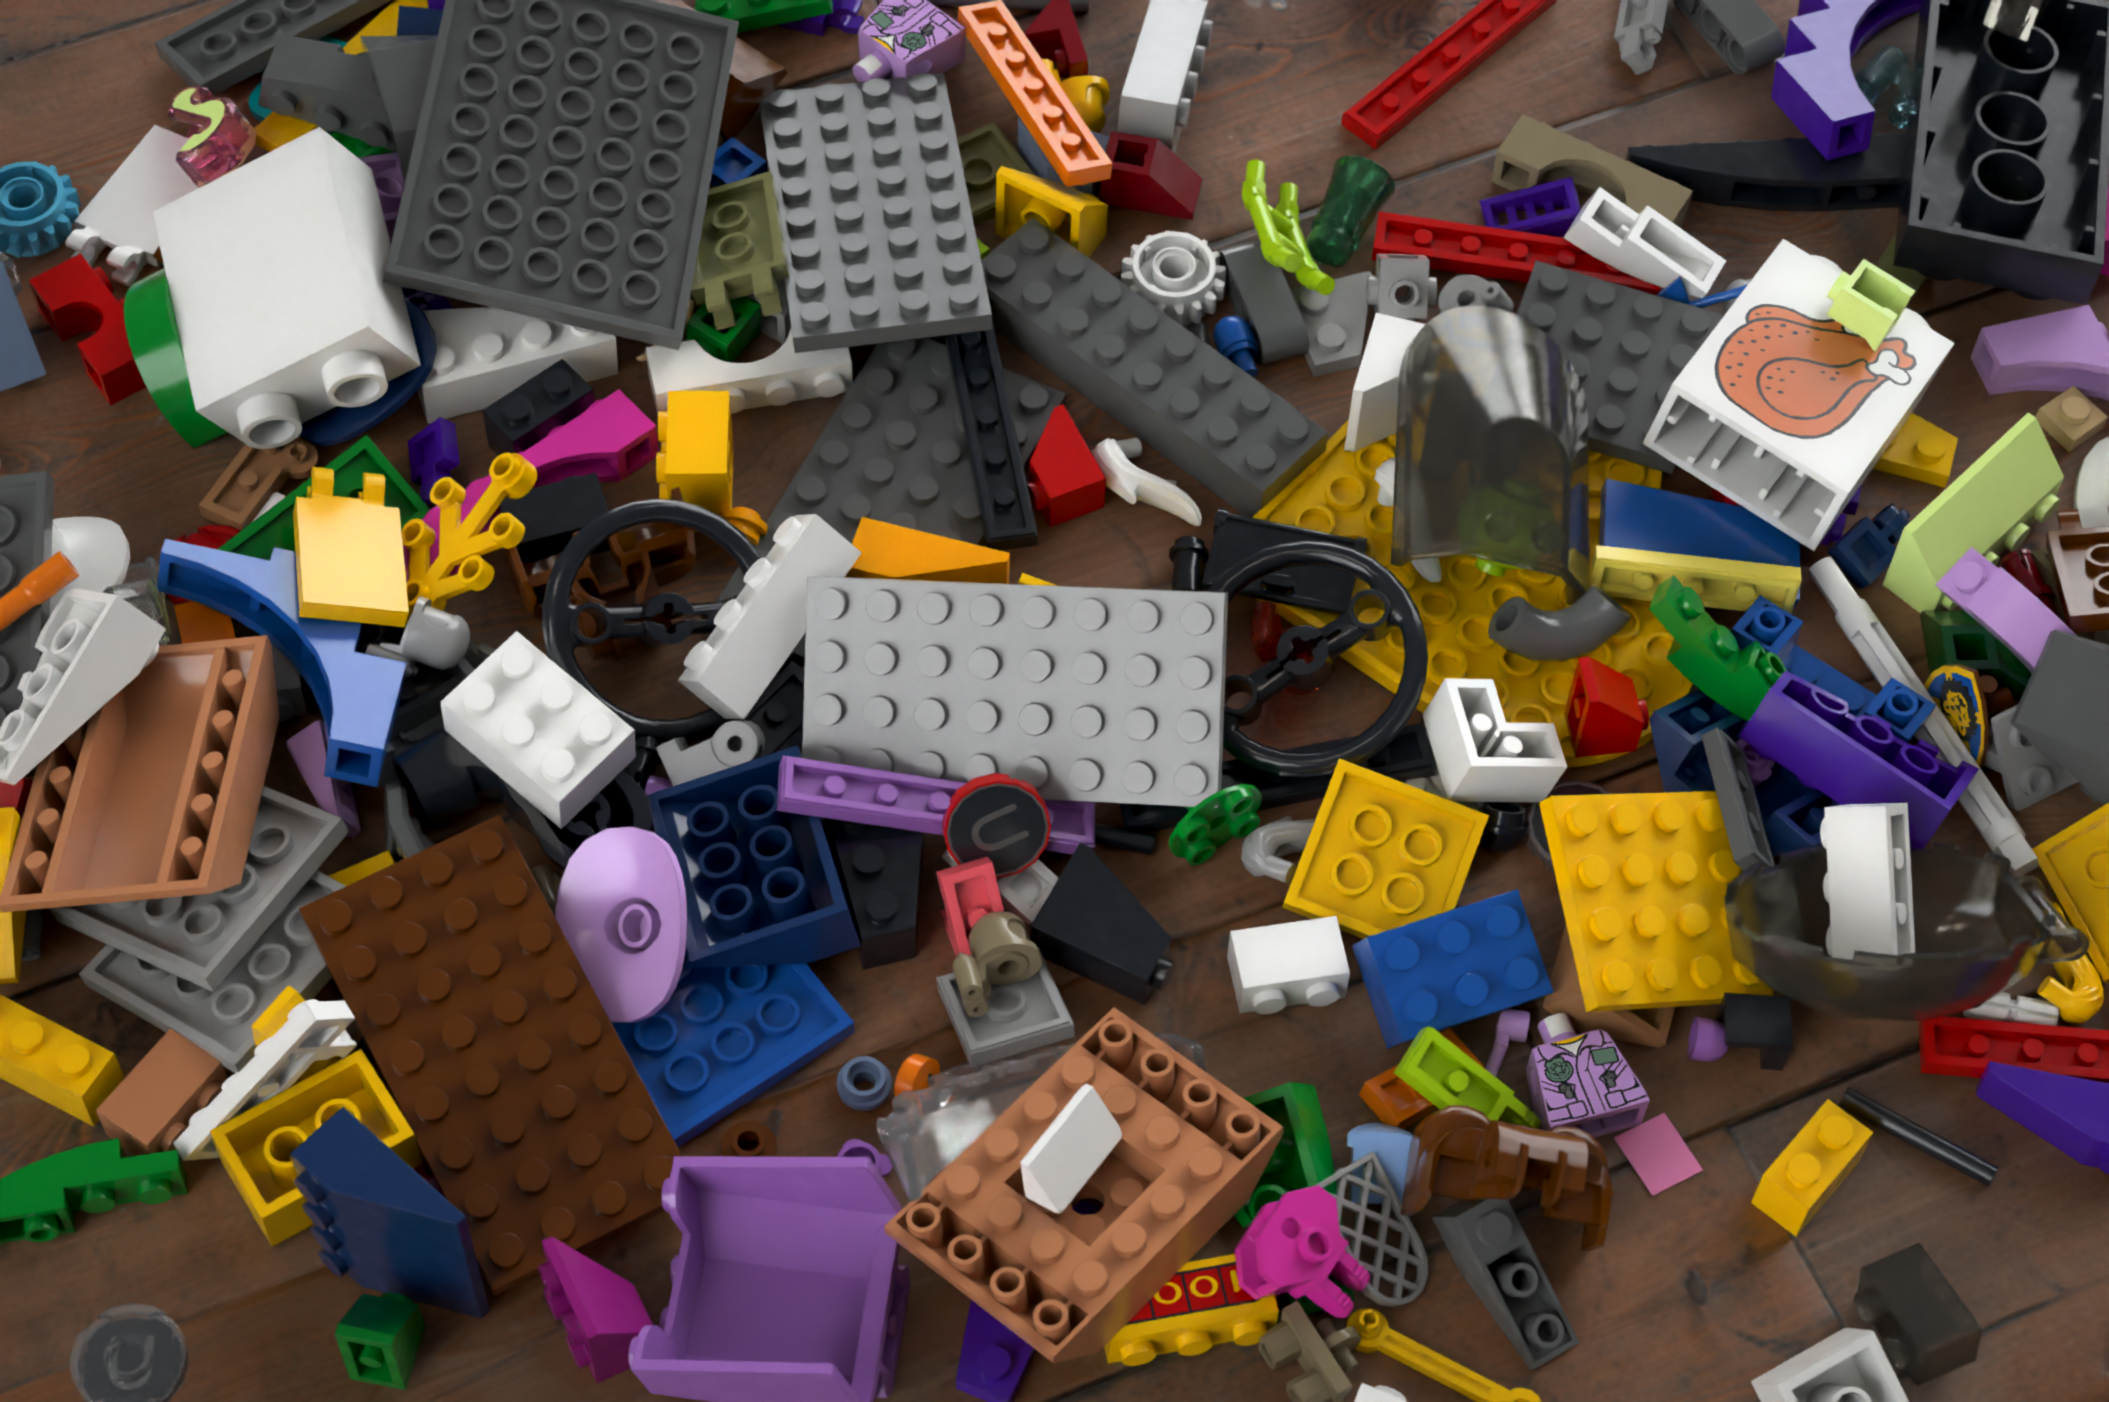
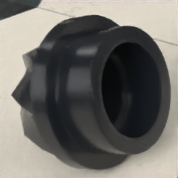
M1484 802L1482 813L1489 815L1480 842L1497 853L1515 849L1528 831L1529 825L1524 820L1526 809L1513 802Z

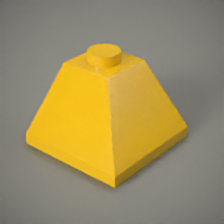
M1001 166L996 172L995 234L1007 239L1033 217L1088 258L1106 236L1108 204L1101 202L1094 195L1082 193L1072 187H1066L1065 184Z

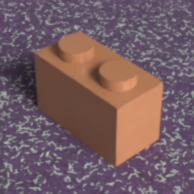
M170 1028L97 1108L96 1112L106 1135L112 1139L119 1138L121 1145L136 1156L177 1150L173 1143L189 1127L190 1118L202 1108L207 1107L222 1091V1084L228 1078L222 1062Z

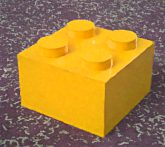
M668 391L667 411H658V440L661 442V452L656 454L657 483H660L659 499L670 500L671 489L679 487L684 502L701 506L718 515L724 511L732 510L734 445L729 391Z

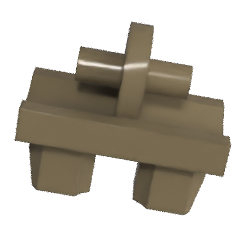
M1296 1301L1283 1308L1280 1323L1260 1337L1258 1349L1268 1366L1274 1371L1295 1359L1303 1368L1304 1374L1287 1382L1286 1391L1291 1402H1347L1345 1396L1351 1391L1352 1385L1346 1375L1359 1367L1351 1351L1359 1344L1361 1337L1355 1327L1350 1326L1337 1331L1329 1318L1321 1320L1314 1327L1299 1302Z

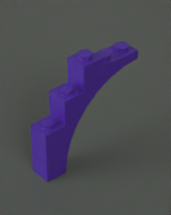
M1799 0L1797 17L1789 19L1784 57L1776 59L1771 99L1826 160L1869 149L1875 109L1860 91L1851 69V61L1860 47L1875 33L1901 17L1919 11L1923 0Z

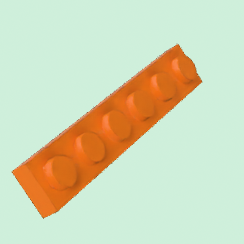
M1002 0L958 7L957 22L965 27L966 37L1065 186L1086 185L1091 182L1111 179L1113 163Z

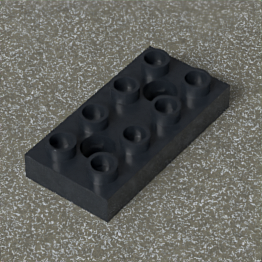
M1923 0L1919 12L1893 266L1913 269L1927 278L1938 281H1949L1957 278L2011 289L2016 294L2031 300L2055 298L2086 305L2104 264L2109 176V2L2102 0H1996L1989 11L1992 0ZM1994 194L2007 197V198H2009V199H2011V200H2006V199L2000 198V197H1998V196H1996V195H1994Z

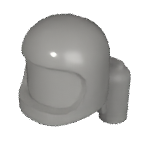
M1459 275L1452 278L1444 286L1438 298V305L1444 317L1456 332L1467 340L1471 339L1472 334L1492 336L1497 331H1500L1504 326L1506 317L1513 310L1512 300L1497 282H1488L1475 275Z
M419 596L407 622L401 643L370 644L365 654L407 662L404 677H408L411 674L415 676L418 673L415 662L445 670L454 667L464 658L470 644V629L463 617L431 607L432 601L430 599Z

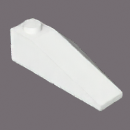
M68 587L41 630L35 647L43 652L33 673L30 671L23 673L17 689L23 692L21 706L4 719L0 728V782L11 785L19 782L137 677L141 670L149 665L157 655L159 650L158 642L166 628L118 595Z

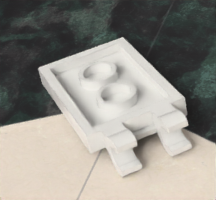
M154 125L74 221L76 229L68 236L65 242L67 247L76 250L71 258L81 253L89 265L92 266L105 246L113 248L106 260L107 264L117 268L111 275V279L125 286L132 285L146 263L158 268L163 264L153 257L159 246L152 212L202 187L220 167L229 166L236 158L201 143L187 151H180L189 139Z

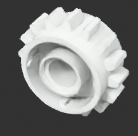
M1165 231L1153 236H1146V240L1140 245L1133 244L1131 246L1130 258H1123L1121 282L1182 326L1189 325L1192 322L1195 324L1200 323L1201 318L1206 313L1212 315L1215 313L1216 301H1223L1226 267L1220 266V253L1218 251L1212 252L1208 247V241L1204 239L1200 240L1187 232Z

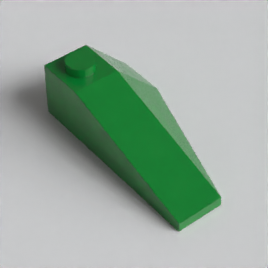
M1289 1082L1243 1097V1099L1283 1126L1284 1132L1252 1195L1235 1214L1243 1228H1249L1263 1205L1279 1201L1281 1196L1287 1192L1312 1187L1335 1173L1330 1139L1315 1085ZM1336 1180L1323 1187L1327 1192L1336 1195ZM1341 1216L1340 1225L1343 1226L1342 1216ZM1329 1274L1327 1278L1354 1302L1353 1290L1349 1287L1347 1288L1344 1284H1341V1281L1336 1280ZM1285 1293L1291 1304L1296 1301L1299 1302L1307 1316L1324 1311L1323 1308L1316 1305L1305 1295L1295 1299L1289 1293Z

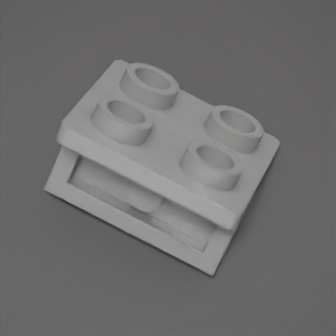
M2018 705L1992 717L1991 725L1989 726V746L1983 766L2002 774L2009 808L2021 811L2079 781L2066 769L2060 770L2010 723Z

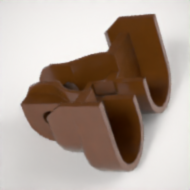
M679 487L671 489L670 500L684 502ZM654 523L640 530L615 533L607 538V542L613 559L621 568L622 580L601 586L590 569V558L588 556L578 570L571 587L569 599L573 604L594 602L601 604L605 608L634 607L645 599L661 594L659 587L680 579L695 566L694 530L673 523ZM579 531L572 533V538H573ZM516 546L506 549V563L515 589L522 597L525 609L536 619L542 620V607L547 581L561 552L543 560L522 563ZM580 612L577 622L581 634L592 639L596 633V622L590 614ZM661 614L641 622L623 621L624 624L656 622V624L664 625L665 628L672 625L670 618L662 617ZM636 638L604 640L586 648L593 660L612 654L615 660L621 658V651L643 644L639 643Z
M1449 1105L1426 1116L1415 1129L1410 1143L1400 1215L1411 1216L1422 1211L1432 1195L1474 1202V1200L1479 1199L1509 1200L1516 1197L1518 1193L1538 1189L1542 1190L1540 1207L1545 1208L1544 1216L1584 1224L1581 1250L1591 1251L1604 1246L1614 1199L1613 1183L1608 1172V1158L1601 1144L1590 1133L1573 1126L1555 1127L1546 1131L1496 1120L1491 1121L1484 1113L1467 1105Z

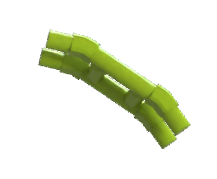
M1257 159L1247 162L1246 177L1242 184V200L1245 208L1250 212L1261 242L1260 248L1263 257L1275 267L1283 268L1288 272H1294L1298 282L1307 289L1315 290L1322 295L1330 294L1335 288V281L1332 277L1320 271L1317 264L1313 262L1300 228L1299 206L1297 205L1298 186L1290 182L1281 184L1278 204L1274 209L1267 204L1265 194V163Z

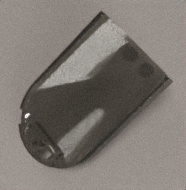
M1479 305L1461 306L1442 312L1425 324L1412 338L1400 366L1391 565L1402 567L1409 561L1418 559L1468 555L1560 576L1567 585L1566 603L1572 605L1590 588L1588 410L1581 381L1560 347L1541 329L1516 314L1499 308Z

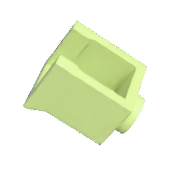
M1863 259L1852 275L1843 271L1833 284L1827 297L1834 302L1827 316L1866 339L1872 350L1876 352L1898 322L1915 290Z

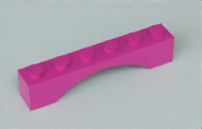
M618 389L606 398L594 401L585 412L567 424L553 428L544 439L526 451L518 452V454L534 465L537 470V479L533 488L560 482L570 476H584L592 473L597 474L599 482H618L656 458V454L659 452L657 428ZM490 474L485 478L476 479L465 489L466 496L461 505V524L491 484ZM438 506L428 511L424 518L421 519L433 528L436 534L435 541L430 547V567L439 556L440 508ZM499 506L479 534L489 530L493 519L500 514ZM403 545L407 582L409 581L410 550ZM461 564L456 565L448 577L458 574Z

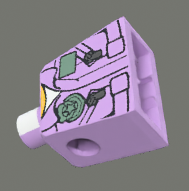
M883 0L859 28L858 47L860 61L853 66V74L858 82H864L875 78H907L919 73H943L965 60V27L927 0Z
M1565 1013L1554 1014L1543 1019L1537 1027L1544 1044L1538 1045L1531 1050L1526 1068V1077L1534 1114L1539 1116L1538 1118L1541 1120L1538 1129L1549 1131L1555 1127L1573 1126L1590 1133L1595 1138L1642 1124L1650 1101L1649 1097L1609 1034L1604 1030L1598 1029L1576 1035L1571 1021Z

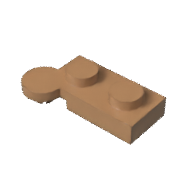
M304 441L289 443L282 449H258L245 444L198 505L201 516L219 525L232 526L242 531L252 523L271 495L278 492L288 478L304 479L311 476L312 466H319V455L316 448Z

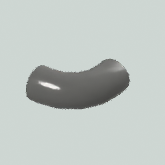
M1592 585L1571 606L1557 611L1541 610L1532 606L1520 596L1513 597L1503 603L1495 612L1489 623L1488 634L1489 638L1501 647L1531 661L1564 662L1598 649L1618 633L1629 622L1631 617L1599 587Z

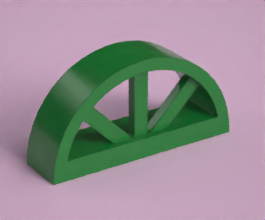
M165 268L133 283L126 293L124 302L126 333L138 370L155 403L171 426L193 448L227 433V431L195 410Z

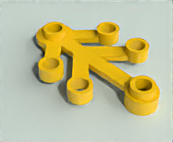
M502 453L493 460L489 469L492 482L462 524L461 505L465 500V489L451 477H443L433 485L430 491V499L440 508L439 556L431 567L430 547L435 541L436 534L434 529L418 518L412 519L404 525L401 530L402 543L410 550L409 581L406 582L409 614L406 622H408L419 596L430 599L432 601L431 607L444 611L447 599L470 590L481 591L485 589L493 580L494 568L480 556L502 547L510 549L520 543L525 534V526L510 513L499 514L491 522L488 531L479 533L505 497L510 499L521 498L529 493L535 485L537 470L522 455L518 453ZM461 564L458 574L448 577L454 567Z

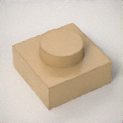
M2075 386L2070 387L2039 408L2036 414L2039 425L2068 452L2104 429L2108 420V416Z

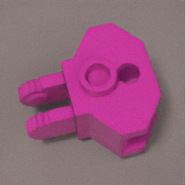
M1319 1185L1287 1192L1281 1196L1279 1201L1263 1205L1235 1248L1238 1286L1255 1300L1286 1292L1295 1299L1305 1295L1316 1305L1323 1308L1325 1312L1336 1318H1346L1353 1309L1354 1302L1327 1278L1329 1274L1336 1280L1341 1281V1284H1344L1347 1288L1349 1287L1357 1291H1363L1371 1278H1369L1368 1270H1365L1364 1266L1359 1265L1358 1261L1344 1251L1349 1242L1340 1235L1336 1199Z

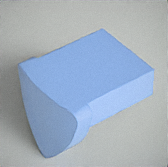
M1379 1122L1363 1124L1353 1128L1347 1134V1146L1351 1147V1164L1365 1155L1374 1152L1402 1204L1409 1149L1413 1135L1399 1127ZM1364 1164L1352 1170L1350 1174L1362 1179ZM1372 1173L1370 1183L1379 1186ZM1350 1184V1201L1358 1203L1361 1188ZM1369 1192L1367 1203L1382 1204L1383 1197Z

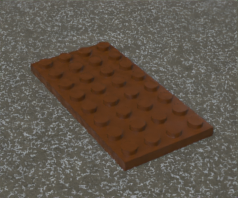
M500 814L299 908L301 917L342 998L354 1015V1021L399 1110L414 1132L418 1147L443 1196L466 1216L478 1265L494 1296L540 1274L538 1266L546 1262L541 1242L545 1239L554 1237L582 1253L665 1211L661 1198L662 1186L665 1179L670 1178L674 1156H682Z

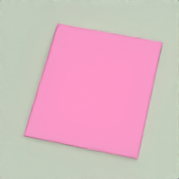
M1665 1113L1614 1137L1652 1196L1703 1171Z

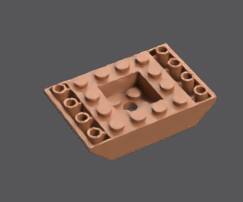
M1113 1007L884 1226V1230L887 1235L1051 1362L1058 1363L1096 1354L1249 1200L1284 1133L1283 1126ZM1088 1084L1095 1089L1118 1123L1122 1132V1138L1067 1208L1060 1214L1054 1213L1026 1198L1020 1162L1081 1086ZM1086 1198L1097 1199L1103 1204L1102 1209L1093 1215H1081L1074 1211L1073 1207L1076 1203Z

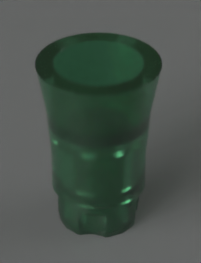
M1355 155L1343 156L1336 160L1329 186L1311 224V232L1306 241L1311 257L1314 260L1334 268L1343 267L1351 258L1352 253L1359 248L1375 217L1395 192V182L1382 166L1370 159Z

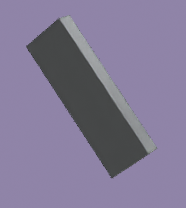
M1715 728L1701 735L1734 862L1759 885L1775 879L1777 871L1745 753L1724 731Z

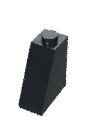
M1079 843L1033 921L1030 929V941L1035 943L1040 949L1044 959L1145 1005L1155 988L1160 991L1165 988L1174 970L1175 961L1169 959L1171 936L1093 850Z

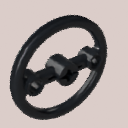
M667 499L631 502L609 510L586 524L568 542L557 558L547 581L542 607V630L546 652L554 663L635 730V737H653L660 742H668L680 737H684L685 740L698 738L716 731L721 725L729 722L731 719L723 718L711 707L692 716L677 719H652L630 713L602 696L588 681L576 661L574 650L577 647L585 648L604 640L636 638L639 643L648 648L660 649L682 642L690 635L711 634L717 626L714 624V618L725 603L731 599H736L738 595L724 599L721 602L689 603L686 598L678 593L666 592L645 599L634 607L605 608L601 604L594 602L585 604L571 603L569 596L572 584L578 570L589 554L604 540L621 530L647 523H673L691 528L708 536L733 558L744 576L748 569L762 557L756 547L738 528L722 516L701 506ZM580 612L590 614L596 622V633L592 639L583 636L578 630L577 618ZM657 614H661L665 618L669 617L670 620L700 617L702 619L684 620L667 628L662 624H656V622H645L642 624L623 623V621L641 622L655 617Z
M1306 540L1282 543L1259 550L1238 561L1224 572L1207 590V592H1228L1229 604L1240 591L1253 581L1278 570L1306 565L1329 567L1347 572L1363 580L1371 588L1358 592L1349 603V611L1319 630L1309 625H1298L1288 629L1280 637L1277 644V657L1248 676L1236 674L1225 678L1223 748L1235 758L1256 769L1277 775L1295 777L1329 775L1334 773L1339 758L1357 765L1373 757L1387 746L1407 724L1419 703L1426 681L1428 664L1426 634L1419 610L1408 590L1391 571L1374 558L1353 548L1331 542ZM1368 608H1378L1384 612L1382 618L1374 623L1366 624L1358 620L1360 613ZM1392 627L1400 628L1403 636L1405 656L1403 674L1397 692L1379 719L1359 736L1325 750L1294 752L1265 746L1247 737L1240 731V726L1252 724L1259 718L1264 703L1289 687L1293 686L1300 690H1314L1323 686L1333 672V659L1362 640L1373 642L1384 639L1390 633ZM1305 652L1307 656H1313L1314 660L1306 664L1302 659H1297L1296 656ZM1246 692L1252 695L1250 703L1241 709H1232L1226 706L1228 699L1235 693Z

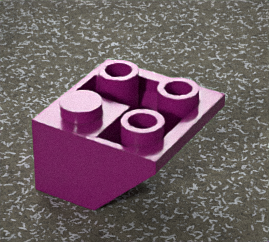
M554 1237L541 1241L546 1260L545 1263L538 1266L540 1276L546 1287L543 1289V1292L555 1320L562 1319L568 1334L565 1337L578 1369L588 1365L596 1383L630 1369L629 1347L632 1339L639 1335L640 1330L645 1325H653L634 1285Z

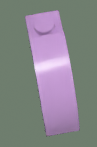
M1972 547L1935 584L1945 596L2004 644L2031 674L2051 631L2058 630L2076 635L2019 581L2002 567L1997 568Z

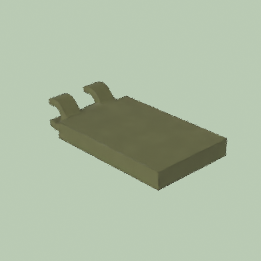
M768 171L709 189L691 288L696 305L706 303L708 312L713 313L717 331L736 326L731 300L754 293L756 299H760L764 317L783 312L777 281L783 280L784 277H789L790 273L777 185L772 172Z

